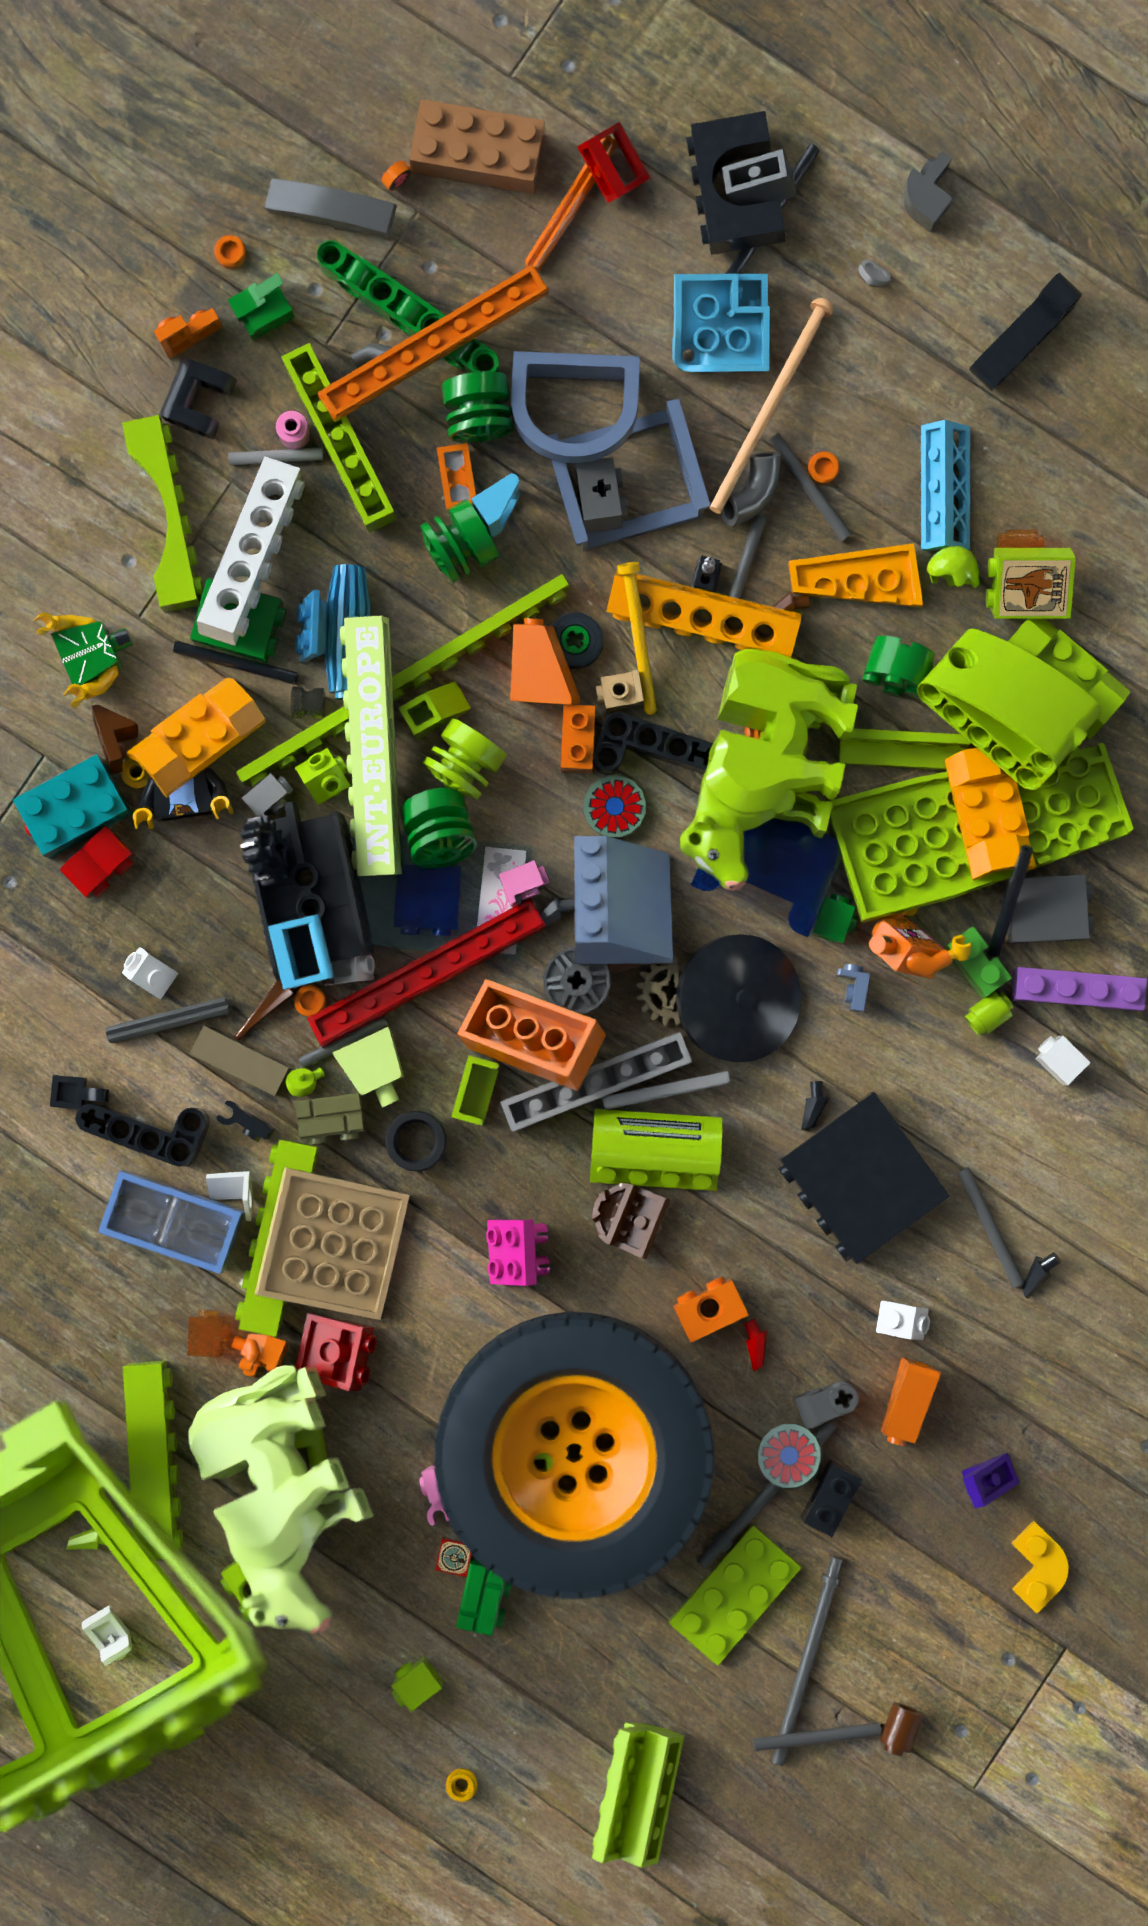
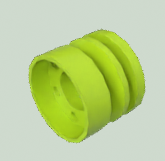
M452 718L441 735L443 740L451 747L446 751L433 746L431 751L441 759V762L439 763L430 757H426L422 764L432 773L436 780L447 788L456 789L462 795L478 801L482 794L471 784L475 782L486 788L489 783L479 772L483 768L497 773L507 758V754L476 730Z

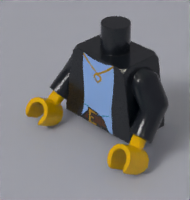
M206 767L167 798L153 778L149 777L141 794L138 809L133 814V820L136 829L139 828L138 825L142 821H147L148 828L153 829V814L155 820L164 822L214 814L216 819H220L218 814L222 809H227L230 815L234 811L228 800L225 783L212 768Z

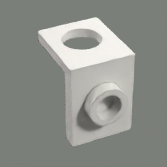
M250 1172L207 1174L206 1182L210 1199H243L246 1221H252L253 1188Z

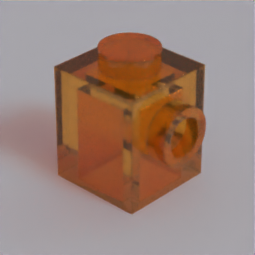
M198 1309V1315L193 1314L189 1317L187 1356L220 1357L223 1355L224 1343H229L230 1324H225L226 1316H217V1310Z

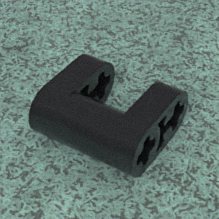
M182 358L159 416L169 424L200 436L214 439L220 423L209 416L193 411V406L201 386L231 396L237 379L213 367L188 358Z

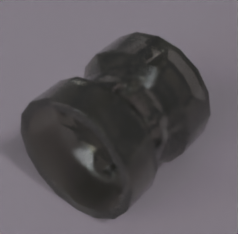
M292 687L291 718L302 719L305 715H308L314 719H324L326 704L325 688L315 687L312 691H305L303 687Z

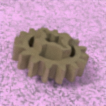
M674 956L673 963H660L658 967L654 963H649L651 972L642 971L640 973L645 982L636 984V988L643 990V994L637 996L636 999L637 1001L645 1000L646 1005H644L641 1011L651 1010L653 1012L651 1015L652 1021L661 1016L663 1025H667L669 1018H673L676 1025L680 1024L678 1011L673 1012L676 995H673L669 1006H667L668 999H666V993L661 992V988L667 987L671 981V976H673L674 988L677 989L679 972L682 973L688 961L682 966L678 965V957ZM668 970L664 980L659 983L651 982L657 973ZM649 994L658 996L662 1002L661 1010L652 1003Z

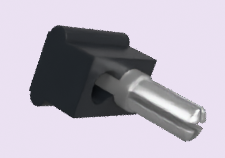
M706 556L698 558L691 587L715 592L722 567L720 560ZM704 576L708 577L710 583L702 584L700 579Z

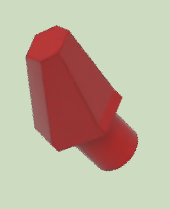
M751 1319L743 1325L750 1337L745 1342L754 1372L764 1365L767 1330L761 1332L755 1319Z

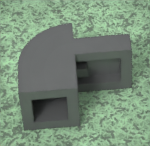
M943 151L936 160L930 157L920 172L914 168L911 170L903 192V202L907 213L928 232H931L953 200V197L936 185L946 173L952 161V158Z

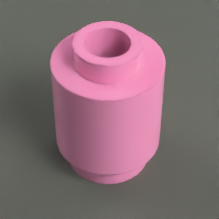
M287 411L279 416L276 422V431L282 444L289 449L304 447L310 439V428L305 417L296 411ZM292 427H297L294 431H288Z

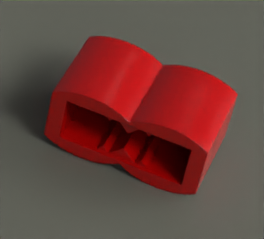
M105 826L82 849L74 854L60 868V871L86 898H91L93 895L98 898L109 889L111 885L108 881L116 873L122 876L133 866L134 863L131 859L135 854L110 827Z

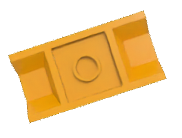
M225 678L204 695L200 693L150 730L151 734L126 753L131 760H136L147 771L167 798L266 723V719L250 695L233 678Z
M978 748L962 750L946 758L944 762L972 881L979 880L994 872L1014 869L1021 846L1031 847L1029 841L1030 834L1017 782ZM1033 854L1027 870H1034L1036 868Z

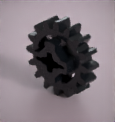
M269 816L248 819V823L243 824L245 832L240 833L241 838L244 840V844L240 845V847L244 850L242 856L245 864H249V874L254 873L255 882L261 881L263 887L283 883V879L288 878L286 870L290 869V865L287 863L286 858H289L290 854L286 852L289 849L286 839L281 838L282 830L276 829V821H270Z

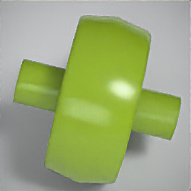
M304 1068L295 1069L288 1074L286 1087L291 1095L306 1097L315 1090L316 1080L323 1078L325 1074L321 1068L313 1072Z

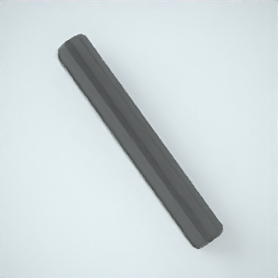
M221 997L108 1026L106 1028V1036L109 1043H117L230 1013L229 1001L227 998Z

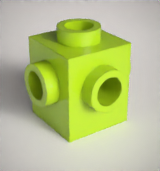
M328 748L313 754L308 760L295 767L318 805L331 797L339 795L344 789L351 786L344 775L348 773L344 761L340 755L334 758Z

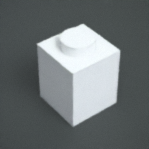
M1063 1035L1057 1036L1055 1039L1052 1036L1047 1038L1039 1046L1038 1050L1041 1053L1035 1058L1062 1086L1069 1085L1091 1063Z

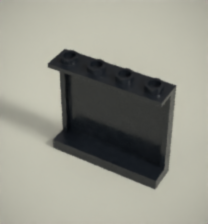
M874 1092L868 1093L853 1107L787 1155L778 1159L782 1164L778 1169L789 1184L794 1181L800 1188L801 1192L797 1196L808 1210L813 1207L820 1216L816 1220L820 1228L827 1236L832 1233L839 1242L835 1246L839 1254L846 1262L851 1259L855 1264L861 1262L950 1197Z

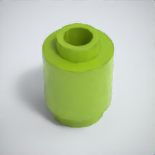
M993 991L969 1008L970 1013L965 1015L964 1018L972 1030L980 1037L984 1033L990 1034L1013 1016L1010 1010L1014 1006L1003 992L998 995Z

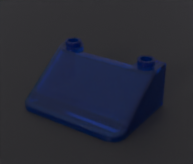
M773 818L756 828L744 832L743 859L749 873L746 882L792 902L793 905L788 915L789 925L795 932L808 937L842 859L839 843L836 838L824 834L822 838L815 837L809 826L798 821H784ZM698 867L690 886L702 891H712L720 885V882L715 876Z

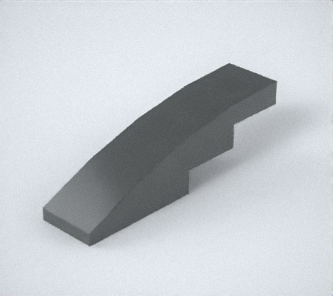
M272 178L264 209L273 214L297 216L305 222L329 224L337 230L389 236L397 205L392 202L330 187Z

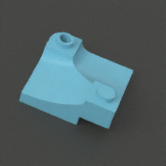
M674 274L672 359L675 366L686 372L769 371L770 306H768V274ZM687 349L693 353V358L689 362H686L682 357L683 352Z

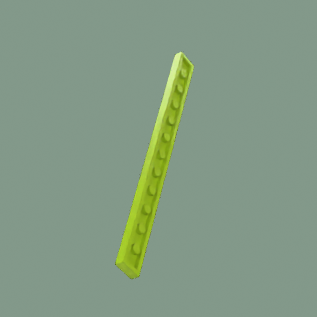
M563 574L392 677L393 703L401 699L405 695L403 691L412 685L418 688L432 679L430 675L440 668L444 672L454 667L459 662L457 660L458 657L467 652L469 655H473L486 646L484 642L495 636L496 639L505 636L512 631L511 625L521 619L524 622V618L533 619L540 613L538 609L547 603L553 606L567 597L565 592L569 591V584ZM343 706L236 771L240 780L245 786L252 784L255 787L268 776L269 772L277 767L283 770L296 762L295 757L300 753L306 751L309 754L319 749L323 745L322 740L332 734L334 737L345 733L346 723L349 722V710H346Z

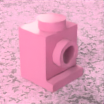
M535 861L499 874L510 906L516 905V897L521 896L522 901L539 895V888L550 883L543 865L537 867Z

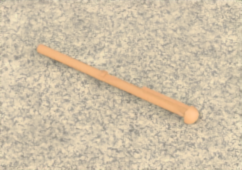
M817 298L811 302L810 308L813 310V314L803 329L710 505V509L718 514L722 512L816 334L822 318L832 316L833 307L829 300Z

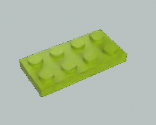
M751 1524L668 1622L718 1666L798 1573L801 1566L755 1525Z

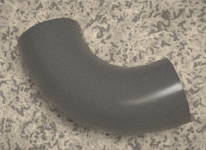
M757 452L751 455L749 476L740 490L731 493L721 512L722 519L727 525L742 524L758 516L770 503L779 484L781 454L779 452Z

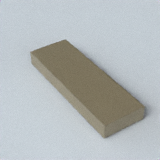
M203 1026L190 1052V1055L273 1096L277 1095L290 1069L207 1026Z

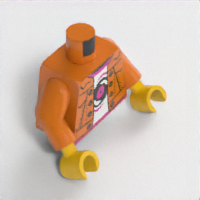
M918 908L880 918L873 927V937L869 942V948L872 952L881 957L894 970L930 979L934 977L936 972L952 964V959L958 961L967 960L971 953L972 944L967 943L964 945L965 936L957 935L952 939V949L946 951L911 919L904 917V915H915Z

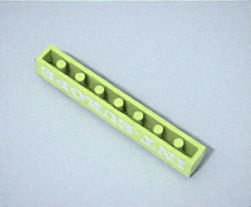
M384 616L344 618V626L340 628V639L342 645L346 646V658L342 659V673L344 678H347L348 690L344 691L343 700L345 709L349 710V722L345 725V736L347 742L351 744V755L347 756V770L349 774H352L353 787H349L348 798L350 805L354 806V819L350 821V833L356 841V851L352 852V866L354 870H357V876L402 874L389 618Z

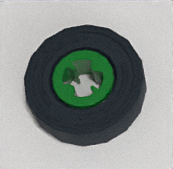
M570 612L560 616L552 623L551 626L555 629L569 669L585 668L599 658L603 649V633L600 625L592 617L584 613ZM574 633L576 637L583 636L584 640H581L582 646L580 648H577L575 645L570 647L567 645L566 641H570V637H568L570 634Z

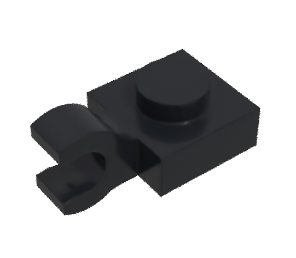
M53 1075L50 1107L79 1109L85 1104V1100L108 1102L110 1089L86 1087L87 1078Z
M226 1100L225 1104L232 1108L233 1115L229 1119L218 1115L216 1119L221 1124L231 1125L238 1123L244 1127L242 1133L257 1142H259L260 1138L269 1140L275 1130L274 1127L242 1110L237 1103Z

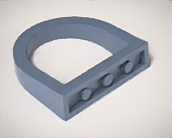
M514 351L511 411L515 429L521 439L540 455L566 463L590 462L616 451L629 438L636 424L640 356ZM528 377L622 380L624 381V404L621 416L609 432L593 441L572 444L554 440L543 434L533 424L526 409Z

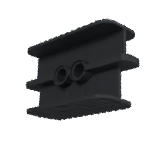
M293 801L285 803L287 817L274 819L276 821V829L282 830L281 838L286 839L289 849L286 850L290 854V857L286 858L287 863L290 865V869L286 870L288 878L283 879V883L263 887L261 881L255 882V874L251 873L262 918L261 922L264 927L265 941L268 946V955L271 960L270 964L273 969L272 972L279 982H281L268 926L308 917L306 906L312 900H317L320 904L319 917L331 962L374 953V944L372 942L370 924L367 919L368 915L365 910L366 906L363 900V892L361 891V883L359 882V876H357V870H354L352 866L353 845L344 815L337 811L333 812L332 815L301 821L297 804ZM310 869L313 872L314 879L310 885L302 886L299 882V876L302 871ZM308 924L289 929L288 933L299 977L320 973ZM333 977L322 980L324 985L335 983Z

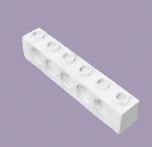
M264 456L198 616L197 626L199 634L234 646L238 637H244L249 625V618H247L250 608L255 609L260 598L258 588L261 581L266 582L272 566L269 563L273 553L277 554L279 552L283 536L280 534L284 526L288 527L293 517L294 509L291 508L295 499L299 500L304 490L305 482L301 481L300 468ZM271 495L281 496L278 500H270L268 497ZM263 521L271 523L268 527L257 526L258 523ZM253 548L260 550V552L255 555H249L246 553L247 550ZM238 576H246L249 578L245 582H237L234 580ZM228 603H234L238 605L233 610H226L223 608Z

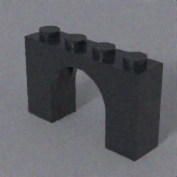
M761 111L690 124L692 136L686 137L689 156H695L697 166H691L693 186L700 185L701 195L695 196L698 215L704 214L706 225H701L700 230L703 245L709 244L710 254L715 255L785 242V229L780 200L739 206L722 199L714 188L715 179L722 167L735 160L771 153L766 112Z

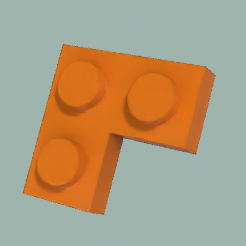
M211 308L207 311L203 309L196 312L190 317L188 323H185L181 315L176 318L173 316L168 317L160 322L158 329L153 332L168 358L172 359L223 328L214 309Z

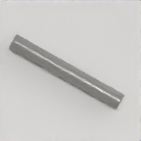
M323 447L228 453L229 465L261 464L264 456L280 462L324 460Z

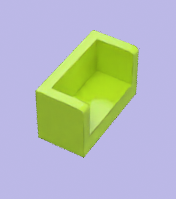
M468 1055L452 1118L484 1126L501 1064Z

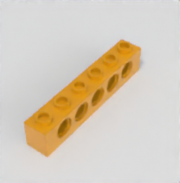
M617 569L606 612L613 613L612 617L615 619L630 621L624 576L618 574ZM636 573L639 594L646 595L650 600V605L641 607L645 626L660 629L662 626L674 628L675 633L683 636H692V633L703 635L706 641L716 644H722L723 641L735 643V647L740 650L756 648L777 652L788 657L792 656L801 622L800 613ZM668 602H676L680 606L681 612L671 615L665 611L664 605ZM705 609L711 613L712 619L708 622H700L696 619L695 612ZM730 617H737L742 621L743 626L740 629L732 630L727 627L725 621ZM764 624L769 625L774 633L769 637H761L756 632L757 627Z

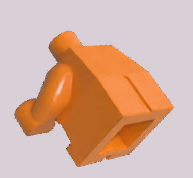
M248 1334L247 1339L235 1336L231 1348L241 1351L243 1358L240 1361L239 1368L243 1370V1374L254 1378L259 1367H265L268 1373L276 1367H281L289 1346L285 1341L269 1335Z

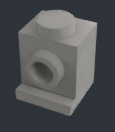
M270 773L244 795L242 799L258 817L268 816L270 813L276 815L285 808V803H288L286 800L290 797L293 788L282 776L276 779Z

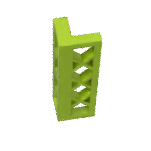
M853 728L847 740L839 739L838 763L857 766L946 770L945 759L962 750H966L970 742L961 734Z

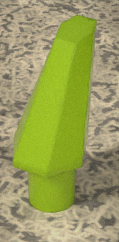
M92 1528L71 1536L66 1550H98L99 1545L106 1544Z

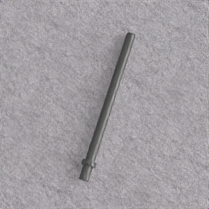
M831 1556L827 1572L822 1574V1589L779 1735L791 1734L794 1731L835 1587L839 1586L841 1579L838 1577L843 1559ZM789 1747L775 1749L771 1762L783 1766Z

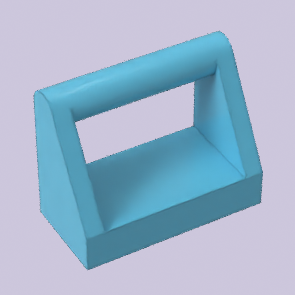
M509 474L471 499L473 508L483 522L491 539L502 532L520 497L519 478L516 474Z
M319 914L268 926L283 990L334 977ZM308 924L320 974L300 979L288 930Z

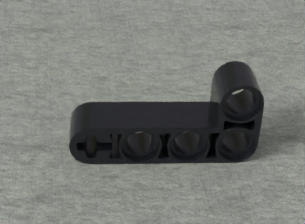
M1060 272L1056 274L1042 289L1037 299L973 363L969 371L992 392L1073 310L1083 294Z
M616 712L610 714L604 721L594 751L593 763L600 773L612 774L619 769L625 751L629 749L700 774H705L707 766L703 765V758L694 755L693 762L688 761L692 752V746L698 747L695 754L705 756L706 752H710L713 743ZM615 721L624 723L627 729L626 732L621 736L612 735L608 728L611 723ZM642 732H652L656 736V743L652 746L642 745L638 738ZM675 741L682 742L686 746V753L682 756H674L669 751V745ZM604 751H611L615 754L617 760L611 766H604L598 759L599 755Z
M100 1104L83 1105L77 1111L75 1118L76 1124L84 1132L179 1167L190 1165L196 1160L210 1124L208 1114L201 1108H187L180 1112L172 1131ZM96 1111L95 1116L97 1118L109 1121L106 1125L101 1123H92L90 1125V1120L86 1118L87 1113H94ZM191 1113H196L201 1119V1125L196 1131H191L186 1126V1118ZM121 1120L127 1122L130 1128L129 1134L125 1138H120L115 1131L117 1123ZM151 1131L155 1132L160 1139L158 1147L154 1150L149 1149L145 1144V1137ZM179 1143L186 1144L190 1151L188 1158L184 1161L177 1159L174 1153L175 1147Z

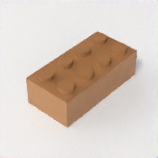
M420 99L409 158L412 173L534 194L545 137V120Z

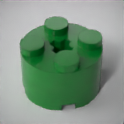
M877 636L872 645L862 681L873 686H883L882 692L890 696L900 697L901 693L904 692L908 696L919 698L917 687L932 670L935 653L915 642H912L911 646L900 643L902 638Z

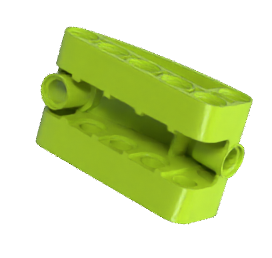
M968 629L917 687L919 698L1019 785L1028 790L1038 789L1055 772L1064 759L1088 735L1086 732L1101 714L1099 703L1058 670L1018 646L977 629Z

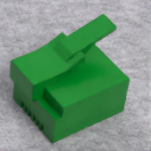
M278 272L258 285L254 282L242 292L227 299L239 322L242 321L252 341L295 318L289 303L280 289V286L284 283Z

